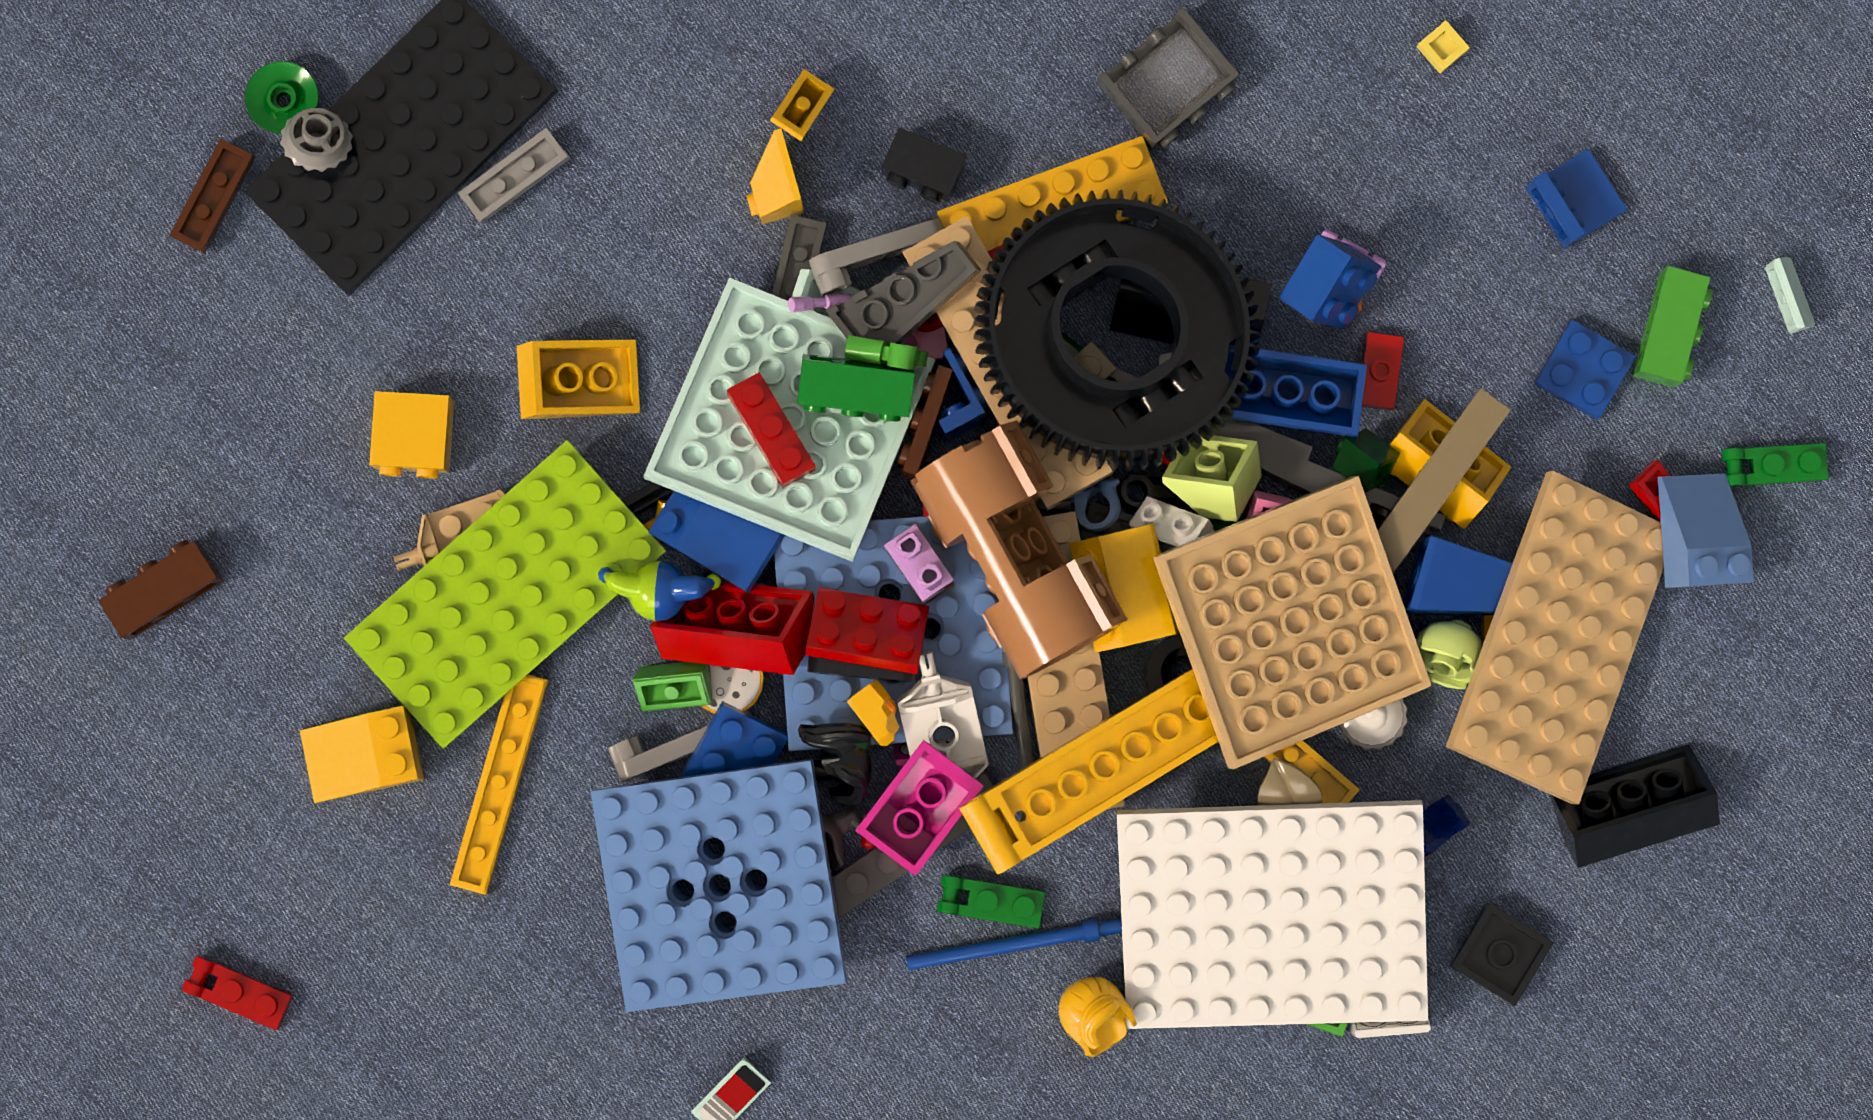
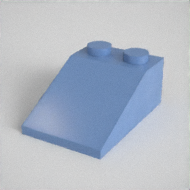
M1726 473L1658 477L1665 588L1753 583L1752 546Z

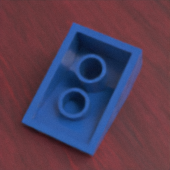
M673 491L648 532L668 547L714 574L719 575V577L748 594L785 536L676 491Z

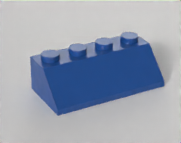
M1229 344L1225 372L1228 377L1233 378L1236 371H1231L1235 345ZM1260 349L1256 357H1251L1258 361L1254 371H1249L1254 375V378L1250 384H1245L1249 388L1245 397H1239L1242 400L1241 405L1237 410L1232 409L1234 415L1231 419L1358 437L1366 364Z

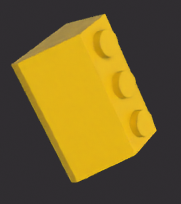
M1426 399L1421 402L1388 444L1400 453L1391 471V475L1398 477L1408 486L1455 423ZM1485 446L1439 510L1448 520L1455 522L1465 529L1489 502L1511 469V466Z
M1154 523L1069 543L1073 560L1089 553L1092 554L1128 619L1113 631L1093 642L1095 653L1180 633L1153 560V556L1161 553Z

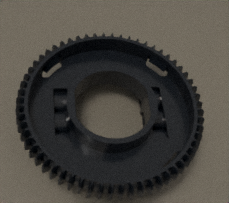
M1107 189L1104 190L1101 199H1097L1092 190L1089 192L1086 202L1077 193L1073 198L1072 205L1064 197L1059 203V210L1052 203L1047 206L1045 210L1046 215L1038 209L1033 216L1034 222L1026 218L1021 225L1022 229L1018 227L1013 229L1011 233L1013 239L1006 237L1003 240L1001 246L1004 250L997 249L993 258L996 261H990L986 268L990 274L983 275L981 280L985 287L979 288L977 292V297L984 301H978L975 304L974 311L982 315H976L973 325L983 328L975 331L973 339L984 341L978 344L975 353L986 354V357L980 360L979 368L990 367L991 369L983 378L985 382L994 380L996 382L991 388L990 394H1003L998 406L1003 407L1009 404L1012 408L1007 418L1011 419L1018 415L1021 418L1019 425L1022 429L1027 425L1032 428L1028 437L1030 440L1040 434L1044 437L1041 443L1042 448L1053 442L1056 444L1054 455L1057 456L1063 448L1069 450L1068 461L1071 462L1076 454L1082 455L1083 466L1087 465L1090 458H1096L1097 469H1101L1105 460H1110L1112 471L1117 469L1120 461H1124L1126 470L1130 471L1134 465V460H1138L1141 469H1145L1149 463V458H1152L1156 467L1160 466L1163 461V454H1165L1170 462H1173L1177 456L1176 449L1184 457L1187 456L1190 452L1189 443L1196 450L1199 449L1203 442L1201 437L1210 441L1214 436L1212 428L1220 432L1225 424L1222 419L1229 421L1234 415L1232 409L1237 410L1241 405L1242 400L1239 397H1245L1249 388L1245 384H1250L1254 378V375L1249 371H1254L1257 367L1258 361L1251 357H1256L1260 350V347L1253 344L1257 343L1261 336V333L1253 331L1260 324V319L1250 317L1255 314L1258 305L1247 304L1253 298L1254 291H1243V288L1249 282V277L1238 278L1237 276L1242 270L1243 265L1232 266L1230 264L1235 256V252L1224 255L1222 249L1226 241L1215 244L1212 241L1216 233L1215 230L1208 234L1201 231L1204 226V220L1200 221L1197 225L1190 222L1192 212H1189L1183 218L1178 215L1179 205H1176L1171 211L1165 209V199H1162L1158 206L1153 205L1151 194L1147 196L1144 202L1138 201L1137 191L1133 192L1130 200L1124 199L1122 189L1118 191L1115 199L1110 198ZM1121 210V217L1139 219L1152 223L1154 218L1158 220L1155 227L1145 229L1135 225L1119 223L1116 219V212ZM1106 278H1122L1147 288L1161 301L1171 319L1174 342L1170 359L1135 381H1110L1088 372L1072 357L1061 334V308L1065 307L1069 301L1082 294L1088 288L1092 290ZM1003 291L1006 295L1002 306L1001 321L998 325L995 326V320H997L999 302ZM1231 341H1235L1231 371H1236L1233 378L1228 377L1225 372Z

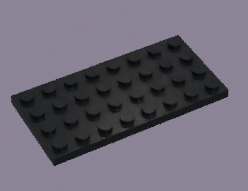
M441 0L328 110L338 114L341 120L348 124V130L353 135L350 141L352 149L347 152L346 160L340 161L336 168H327L323 172L316 169L307 171L303 166H295L292 159L286 157L284 152L244 192L350 296L517 133L557 91L466 0Z

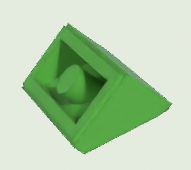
M678 662L642 666L632 679L642 712L712 704L710 666L707 664Z

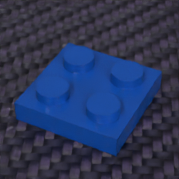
M1572 319L1567 324L1534 385L1598 421L1636 356Z

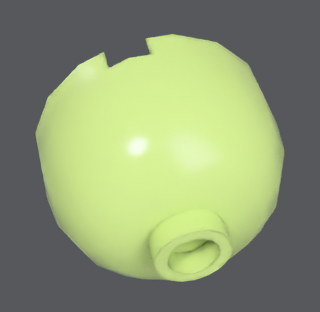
M1461 620L1439 621L1428 625L1419 632L1416 642L1425 668L1430 672L1428 674L1430 681L1448 688L1466 689L1483 646L1481 639L1471 629L1470 625Z

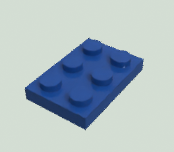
M722 701L680 777L774 764L788 740V733Z

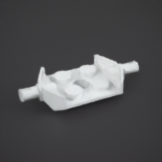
M926 651L928 666H926L924 653L921 652L919 662L922 673L921 679L897 698L909 755L911 757L921 742L925 740L976 778L989 764L970 682L940 675L936 671L933 651ZM940 726H948L954 731L953 739L947 744H939L933 739L934 731Z

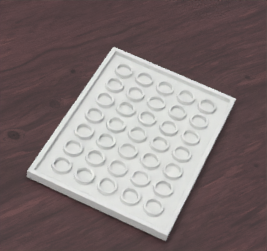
M1422 800L1117 810L1125 1000L1130 1005L1137 1023L1133 1027L1126 1018L1127 1029L1428 1021Z

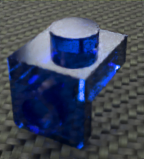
M1448 794L1431 803L1423 810L1424 857L1433 853L1454 834L1470 825V821L1464 815L1462 807Z

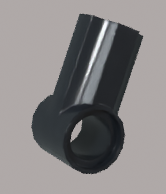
M1134 474L1127 477L1117 490L1121 507L1127 511H1138L1147 496L1183 510L1191 509L1188 504L1163 484L1162 477H1146ZM1136 484L1140 486L1144 491V499L1140 502L1130 500L1126 494L1128 485Z

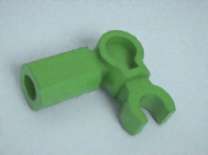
M853 335L848 336L845 346L846 359L880 365L886 364V366L914 370L916 366L926 367L928 352L919 351L917 346L890 342L889 346L888 341Z

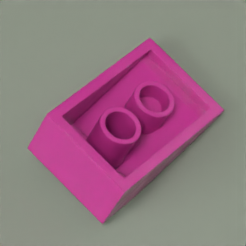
M923 740L855 831L916 876L962 816L959 807L975 798L984 785Z

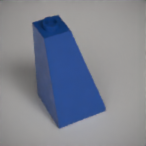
M1429 536L1419 543L1403 599L1407 615H1494L1513 563L1434 536Z

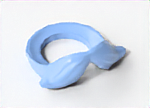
M1119 479L1102 480L1096 487L1072 496L1070 502L1075 504L1076 516L1081 526L1094 532L1104 531L1113 526L1119 518L1121 511L1120 500L1116 492V487L1120 483ZM1100 491L1108 499L1110 511L1105 520L1094 524L1088 521L1085 516V507L1087 500Z

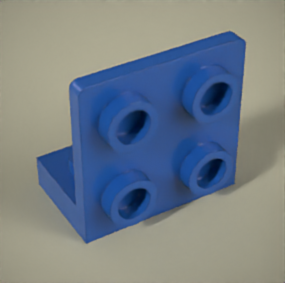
M1589 150L1581 152L1549 173L1545 171L1535 177L1525 187L1564 249L1626 211L1623 201Z
M950 348L943 351V363L947 368L953 369V381L966 406L963 407L960 402L942 412L943 417L938 421L939 432L945 443L984 423L985 411H987L986 406L988 405L978 386L971 388L967 380L970 378L968 374L970 372L959 353L954 356Z

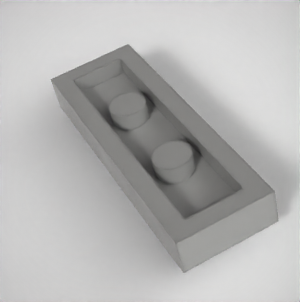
M545 128L459 191L458 194L478 221L483 224L567 162L569 157L549 130Z

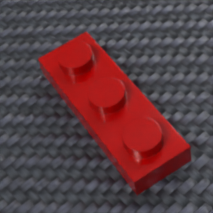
M760 372L727 389L729 399L782 488L815 471L816 466Z

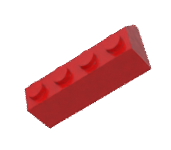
M721 581L719 588L715 590L710 589L700 599L686 601L677 615L668 620L653 621L650 628L662 659L794 675L805 656L812 620L814 595L812 591L763 585H754L748 594L728 581Z

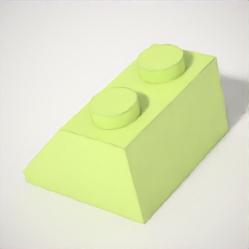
M1213 436L1210 441H1207L1201 437L1203 442L1199 449L1196 450L1189 443L1190 452L1187 456L1184 457L1177 450L1176 459L1170 462L1162 476L1163 484L1200 516L1222 521L1238 522L1261 478L1258 442L1222 436Z

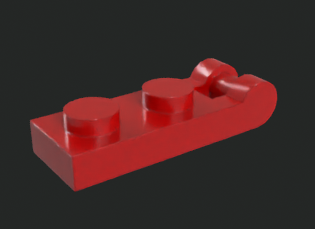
M195 956L191 965L194 967L190 979H185L181 988L183 992L206 1000L275 1031L279 1030L294 995L206 957ZM208 973L218 977L213 989L203 985Z

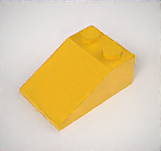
M636 340L530 341L517 346L521 419H553L640 413Z
M405 706L366 713L300 730L314 803L424 780L412 716Z

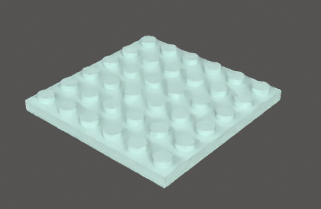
M729 278L645 471L644 479L853 562L922 395L928 373L932 371L935 359L928 357L926 367L916 366L914 368L915 376L910 416H901V421L881 420L878 418L879 414L864 412L863 417H850L842 415V409L827 408L825 413L804 410V405L797 404L802 355L809 354L846 359L845 346L847 338L830 317L812 310L790 312L787 300ZM758 372L762 375L816 466L815 471L783 488L727 395V389Z

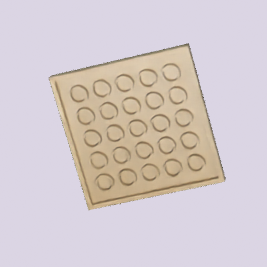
M1351 476L1153 556L1229 769H1236L1432 686L1359 476Z

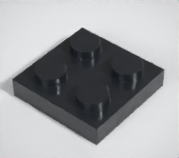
M1487 903L1449 966L1509 1004L1516 1006L1554 942L1495 905Z

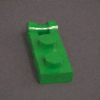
M1826 443L1722 450L1723 462H1727L1728 475L1726 477L1730 487L1829 480ZM1750 460L1751 474H1743L1741 461Z
M942 875L940 886H944L942 901L937 903L936 912L1039 929L1045 896L1044 891ZM959 889L969 891L967 905L956 903Z

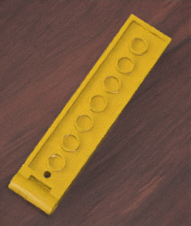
M1193 669L1188 670L1117 714L1106 718L959 807L997 874L1010 869L1219 742ZM1016 812L1021 814L1020 821H1017L1015 818Z

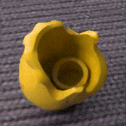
M1085 977L1070 984L1060 998L1058 1011L1060 1022L1066 1033L1083 1048L1085 1056H1098L1120 1042L1127 1035L1126 1018L1133 1027L1137 1025L1130 1005L1126 1002L1118 987L1111 983V981H1107L1106 978Z

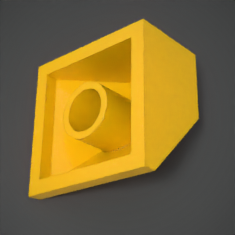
M781 128L774 130L750 182L753 193L746 195L751 215H759L762 224L804 213L801 196Z

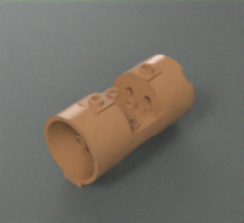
M1016 420L1002 424L992 431L981 435L980 439L982 441L975 440L963 447L961 445L916 473V478L910 481L929 514L928 518L932 523L934 535L943 543L945 549L967 541V550L970 556L978 561L982 568L987 587L999 599V602L989 607L982 614L987 623V631L998 643L999 647L1003 648L1017 676L1022 680L1093 643L1128 619L1091 553L1074 559L1069 563L1067 562L1035 504L1037 500L1046 494L1047 490L1054 486Z

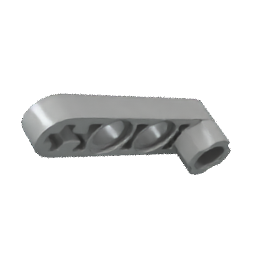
M941 219L926 221L837 248L811 258L809 264L821 296L836 294L851 287L852 283L847 271L901 255L903 251L944 229Z
M708 726L646 752L639 736L626 739L608 747L607 749L621 783L693 754Z

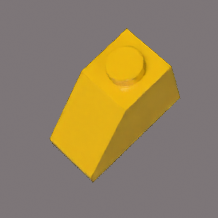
M803 69L770 121L801 141L831 96L834 88Z

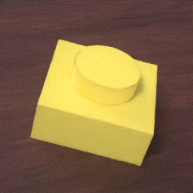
M1444 21L1417 45L1419 51L1440 74L1470 48L1447 21Z

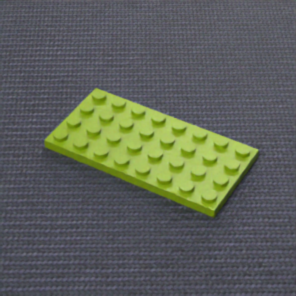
M566 440L344 637V640L444 749L618 595L612 592L606 583L599 580L598 572L601 568L609 567L614 572L636 573L640 567L660 558L666 552V549L653 535L648 533L649 530L575 447Z

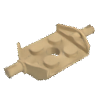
M499 489L496 492L422 515L417 547L412 551L393 556L394 562L409 559L408 561L396 564L397 570L401 571L417 564L425 566L506 493Z

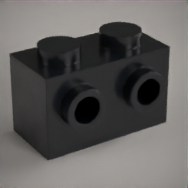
M899 127L881 167L882 175L887 177V183L905 190L908 185L920 190V196L928 201L940 204L941 200L950 202L966 165L967 155Z

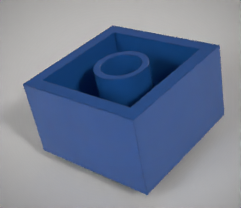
M1317 234L1279 296V299L1311 321L1343 329L1345 325L1355 318L1358 312L1357 305L1364 294L1374 287L1381 265L1347 243Z

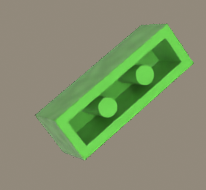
M1666 266L1660 271L1635 363L1633 377L1672 388L1682 384L1683 380H1689L1694 366V359L1689 358L1692 346L1698 345L1703 332V324L1699 323L1702 310L1708 309L1712 298L1713 289L1708 288L1711 277L1672 266Z

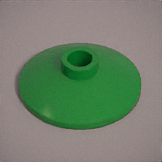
M287 61L272 62L261 67L250 78L245 91V104L252 120L262 129L275 134H281V130L286 126V121L294 117L297 112L309 108H317L319 102L318 88L313 77L303 67ZM283 95H289L291 98L287 106H280L278 103L279 98Z

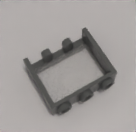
M1182 7L1170 22L1161 29L1157 28L1136 50L1130 51L1123 56L1119 64L1108 73L1103 72L1098 77L1096 85L1106 93L1136 131L1143 136L1146 143L1150 146L1149 148L1153 150L1159 144L1165 148L1180 135L1177 129L1186 121L1193 125L1208 112L1205 106L1215 97L1221 102L1236 89L1233 83L1238 78L1239 73Z

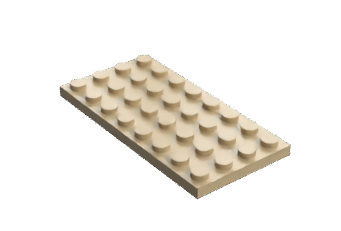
M1555 471L1546 472L1446 744L1447 748L1570 804L1580 803L1664 569L1661 522Z

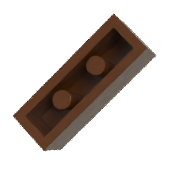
M188 540L181 541L168 550L170 555L160 562L156 560L147 562L137 569L138 576L128 582H125L124 579L120 580L105 590L107 595L98 601L121 638L133 639L224 582V579L201 543L194 540L190 543Z

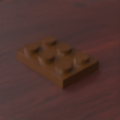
M938 365L936 374L928 373L922 391V398L927 401L924 409L917 407L910 426L911 433L915 434L912 444L905 442L898 462L899 468L903 469V478L910 481L916 478L915 474L923 469L953 381V369Z

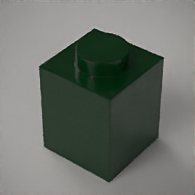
M1365 428L1358 432V437L1345 436L1340 441L1336 449L1338 455L1332 467L1346 478L1359 476L1364 492H1368L1387 482L1400 453Z

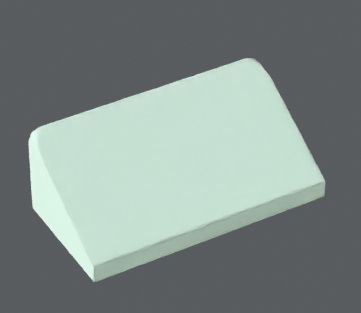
M1782 257L1774 259L1766 265L1765 270L1788 332L1793 334L1813 327L1815 322L1791 258Z

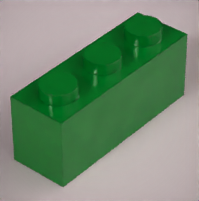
M803 354L797 404L804 405V410L810 412L825 413L827 408L842 409L841 414L845 416L863 417L864 412L879 414L878 418L881 420L898 422L901 421V416H910L915 371L886 366V364L880 365L851 359Z

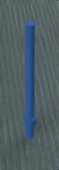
M1122 918L1097 922L1096 919L1081 921L1082 925L907 955L908 970L1079 940H1085V943L1100 941L1101 936L1122 933Z

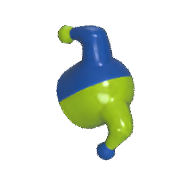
M664 560L651 561L640 567L636 573L614 572L609 567L601 568L598 572L599 580L606 583L612 592L628 598L635 612L644 619L655 622L672 618L679 613L686 601L700 599L710 589L715 590L721 585L719 575L710 574L706 578L698 575L685 576L679 567Z

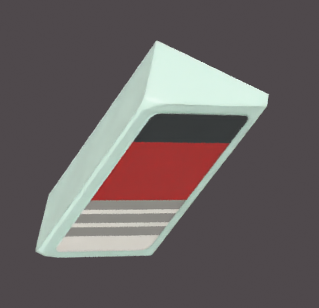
M744 1057L691 1113L699 1120H736L771 1082Z

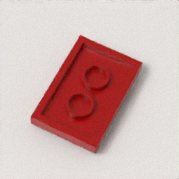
M818 587L805 655L917 674L929 606Z

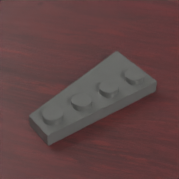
M953 241L919 259L903 271L893 273L884 278V281L852 295V298L839 305L836 304L825 311L846 338L849 335L888 341L889 346L890 342L901 344L982 270L962 244L958 241Z

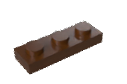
M220 138L169 236L205 254L256 157Z

